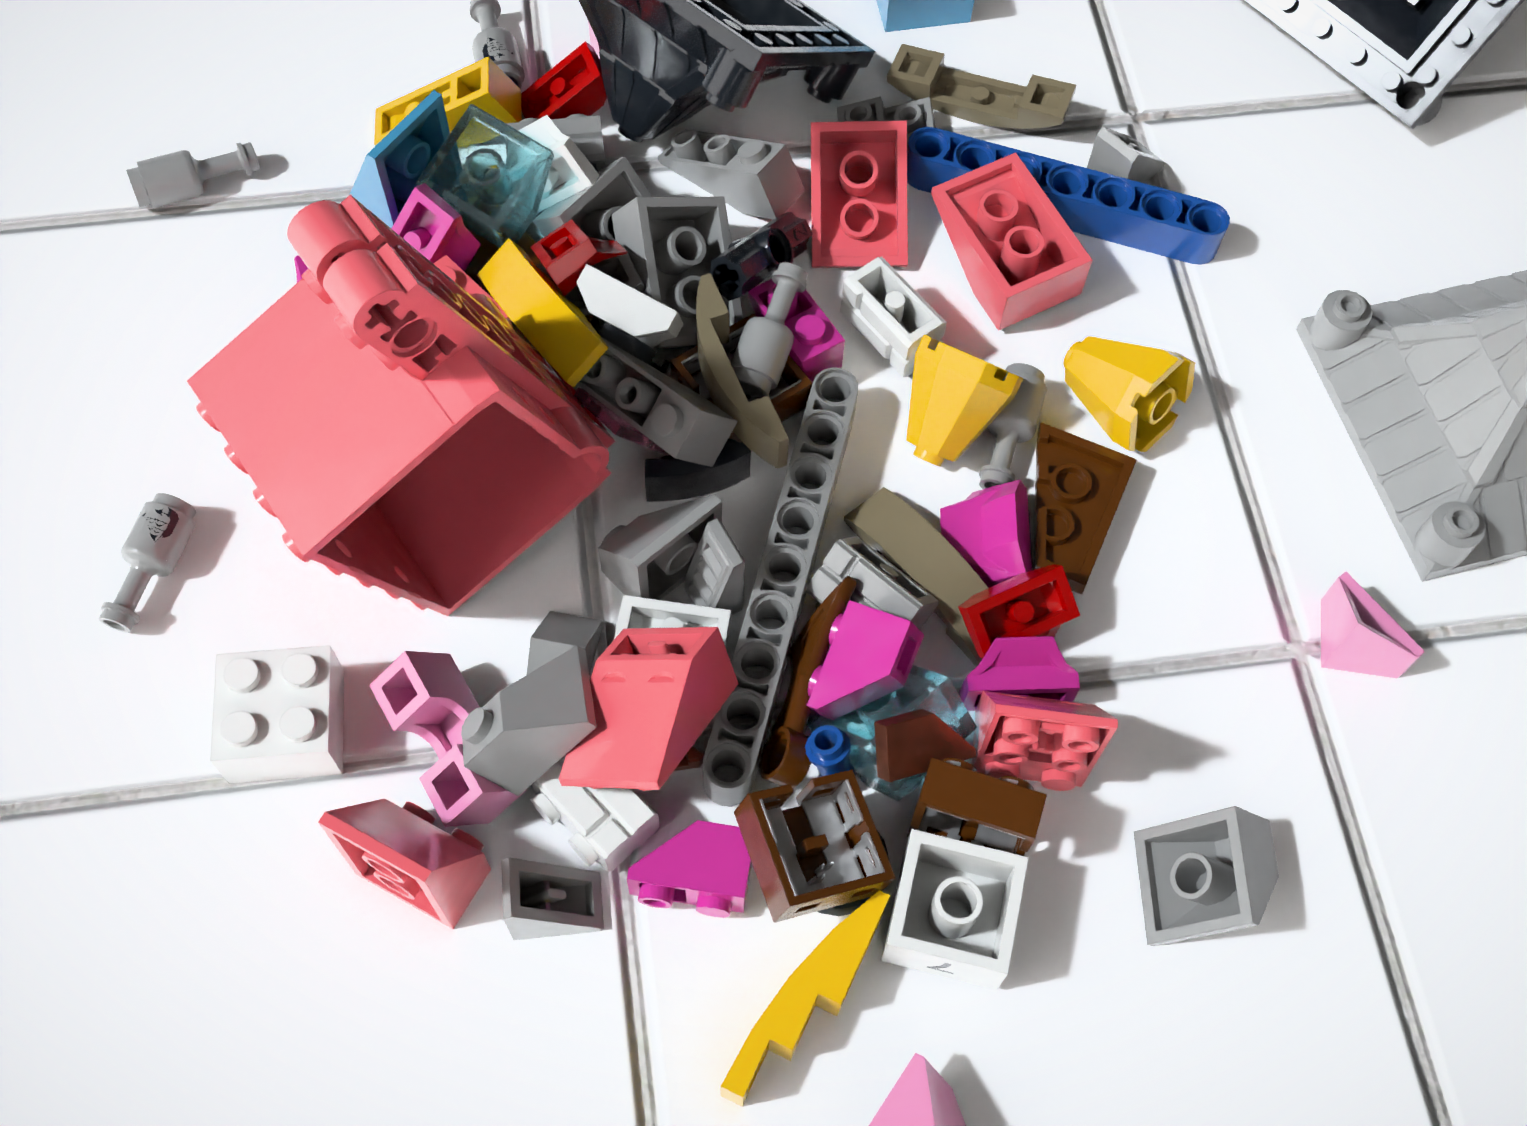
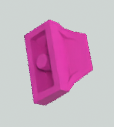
M425 183L414 187L391 228L432 263L447 255L464 272L481 246V243L464 226L462 216Z
M1021 479L972 492L965 500L940 508L942 536L968 562L988 588L1021 573L1032 571L1027 488Z
M1054 637L996 638L982 661L966 676L959 690L961 711H975L983 691L1073 702L1080 689L1078 672L1066 663Z

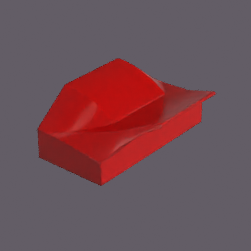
M585 41L521 93V108L525 119H540L545 115H548L550 119L567 118L572 114L591 116L604 106L607 96L603 84L600 59L594 47Z
M572 219L531 246V249L564 296L577 285V280L586 264L592 266L602 260L627 254V251L617 241L601 240L585 235Z
M1057 564L1021 573L974 594L958 606L979 658L985 656L996 638L1044 636L1055 638L1062 624L1081 616L1063 566Z

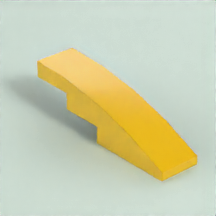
M510 238L504 242L477 274L488 292L510 320L572 387L576 386L609 348L581 310L564 297L552 279L537 268L526 252Z
M880 890L833 928L793 971L751 1029L720 1086V1096L743 1107L768 1051L791 1061L815 1006L838 1016L884 914L890 897L889 894Z

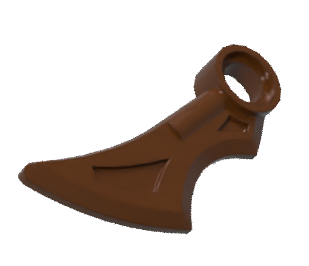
M848 575L813 613L790 648L791 681L782 709L771 728L770 737L763 748L759 762V774L762 779L779 786L791 784L792 788L797 787L803 781L811 765L805 749L807 739L809 738L805 735L811 713V708L807 706L810 698L808 696V684L814 670L819 665L823 666L830 647L829 633L835 618L839 614H843L856 588V580Z

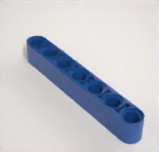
M919 128L909 137L907 148V183L913 188L931 193L932 187L1016 152L1072 232L1182 262L1202 265L1212 261L1230 224V216L1227 210L1209 200L939 128Z

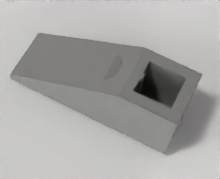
M685 129L675 135L671 140V144L657 157L660 164L711 195L724 196L726 204L746 215L773 220L784 214L805 191L786 144Z
M602 338L609 348L577 385L674 458L713 467L738 421L700 394Z

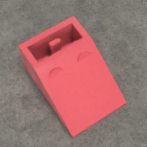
M718 627L623 629L596 660L590 678L597 727L566 754L559 776L561 786L590 787L593 789L627 788L642 791L661 789L739 684Z
M983 691L975 710L973 747L976 749V757L972 758L971 764L977 769V772L997 779L1003 776H1012L1023 780L1041 782L1044 788L1050 790L1068 791L1076 786L1082 787L1117 730L1118 719L1093 704Z

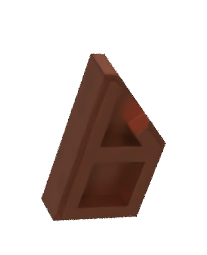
M919 709L874 722L877 774L879 778L887 782L927 772L931 758L941 761L945 758H956L964 761L976 757V749L938 716L927 710Z

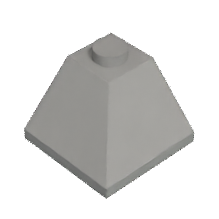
M620 157L598 171L600 177L593 186L545 209L533 220V223L545 237L572 219L585 235L601 240L615 241L612 214L636 197L653 196L626 157Z
M716 494L640 515L627 526L619 525L604 537L601 545L598 547L601 571L624 595L661 600L685 581L687 571L707 523L715 519L722 521V500Z
M578 645L499 691L482 708L474 709L465 719L461 729L464 767L519 796L591 733L597 725L586 650Z
M1232 806L1133 831L1147 945L1154 947L1258 926L1279 878L1270 820L1240 807Z

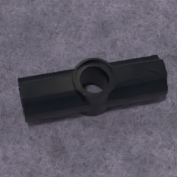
M792 211L776 217L751 235L732 241L728 250L710 261L711 268L709 273H711L720 294L728 301L737 299L771 276L778 269L780 263L787 262L793 264V259L807 250V242L812 235L807 220L795 216Z

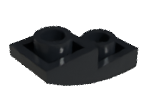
M728 438L713 467L676 459L671 455L663 456L660 459H645L647 502L684 500L718 492L736 485L750 477L751 450L743 442H737Z

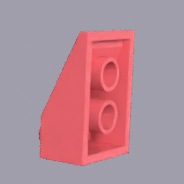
M907 120L811 122L812 268L863 267L877 257H883L892 267L908 266Z
M1016 152L932 187L931 195L973 294L998 331L1082 293L1093 260Z
M383 798L325 811L318 821L356 875L451 929L455 928L491 871L485 854L481 852L484 845L478 839L458 828H455L450 835L433 825L435 818L429 812L409 801H406L403 807H400Z

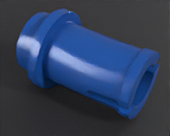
M831 725L816 728L807 739L805 749L809 761L817 767L818 776L822 777L852 769L855 774L854 767L849 758L851 742L846 732Z

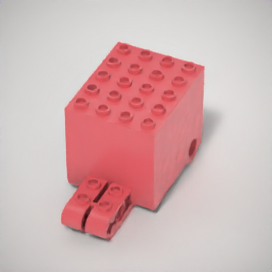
M351 194L340 204L331 200L317 201L300 210L291 220L287 230L288 240L309 268L301 275L302 279L190 377L187 382L200 400V403L196 406L198 413L213 429L222 433L228 442V445L224 448L227 457L238 469L251 477L257 486L253 490L255 499L265 511L279 519L286 530L282 535L283 541L296 557L307 563L310 560L321 563L335 575L340 576L343 573L350 575L367 588H371L373 585L381 588L396 600L400 597L410 600L423 611L429 608L449 616L602 484L611 474V471L607 468L609 462L608 448L616 441L592 410L587 406L584 408L581 406L585 401L574 387L568 384L536 349L515 332L489 297L483 294H469Z

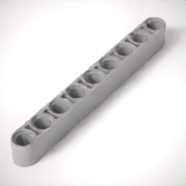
M831 367L824 369L816 375L813 381L731 661L739 684L716 713L703 757V786L706 795L720 806L732 807L740 804L747 794L751 793L756 779L761 753L765 746L789 659L790 648L793 644L806 597V586L811 579L855 418L858 382L851 372L843 368ZM834 398L841 400V402H831L826 399ZM825 440L830 442L831 444L819 445L814 443L813 441ZM806 482L814 483L818 485L819 488L806 489L804 487H801L800 484ZM797 526L806 529L808 532L798 535L792 534L786 529ZM783 571L793 574L796 578L790 581H780L772 575ZM766 618H775L784 625L777 629H766L758 622ZM756 665L767 668L770 674L764 678L755 679L747 676L744 671L748 667ZM737 715H748L753 717L757 724L752 728L742 730L733 727L729 721ZM733 765L739 768L743 775L736 781L723 782L717 779L714 772L719 767Z

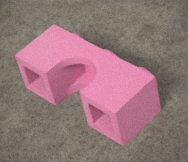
M404 651L369 685L393 731H408L419 735L432 746L438 755L439 760L419 780L444 827L489 824L523 794L521 793L517 796L464 767L461 737L462 725L467 716L480 706L450 653Z

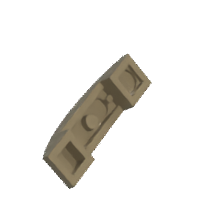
M903 43L887 73V82L913 100L930 97L933 109L973 123L1014 129H1036L1063 124L1077 86L1076 84L1032 74L1028 85L1022 86L944 67L945 53Z
M711 273L702 275L696 299L697 351L702 376L709 395L718 408L738 421L733 432L751 451L777 469L787 466L789 437L769 395L748 402L722 344L729 342V311Z
M885 487L881 488L845 515L844 522L862 541L880 555L882 554L890 563L939 601L934 612L947 625L946 634L970 661L977 666L983 658L978 656L958 606L974 594L988 589L987 585L959 552L922 515Z

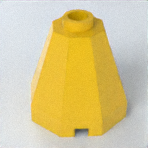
M923 335L915 353L906 441L916 446L913 455L941 467L944 459L956 462L1015 398L1023 378L932 337Z
M1091 336L1086 337L1082 342L1074 343L1067 351L1063 362L1065 382L1110 439L1128 451H1135L1136 449L1140 452H1147L1172 428L1178 414L1171 411V408L1176 399L1186 403L1190 396L1196 362L1177 352Z

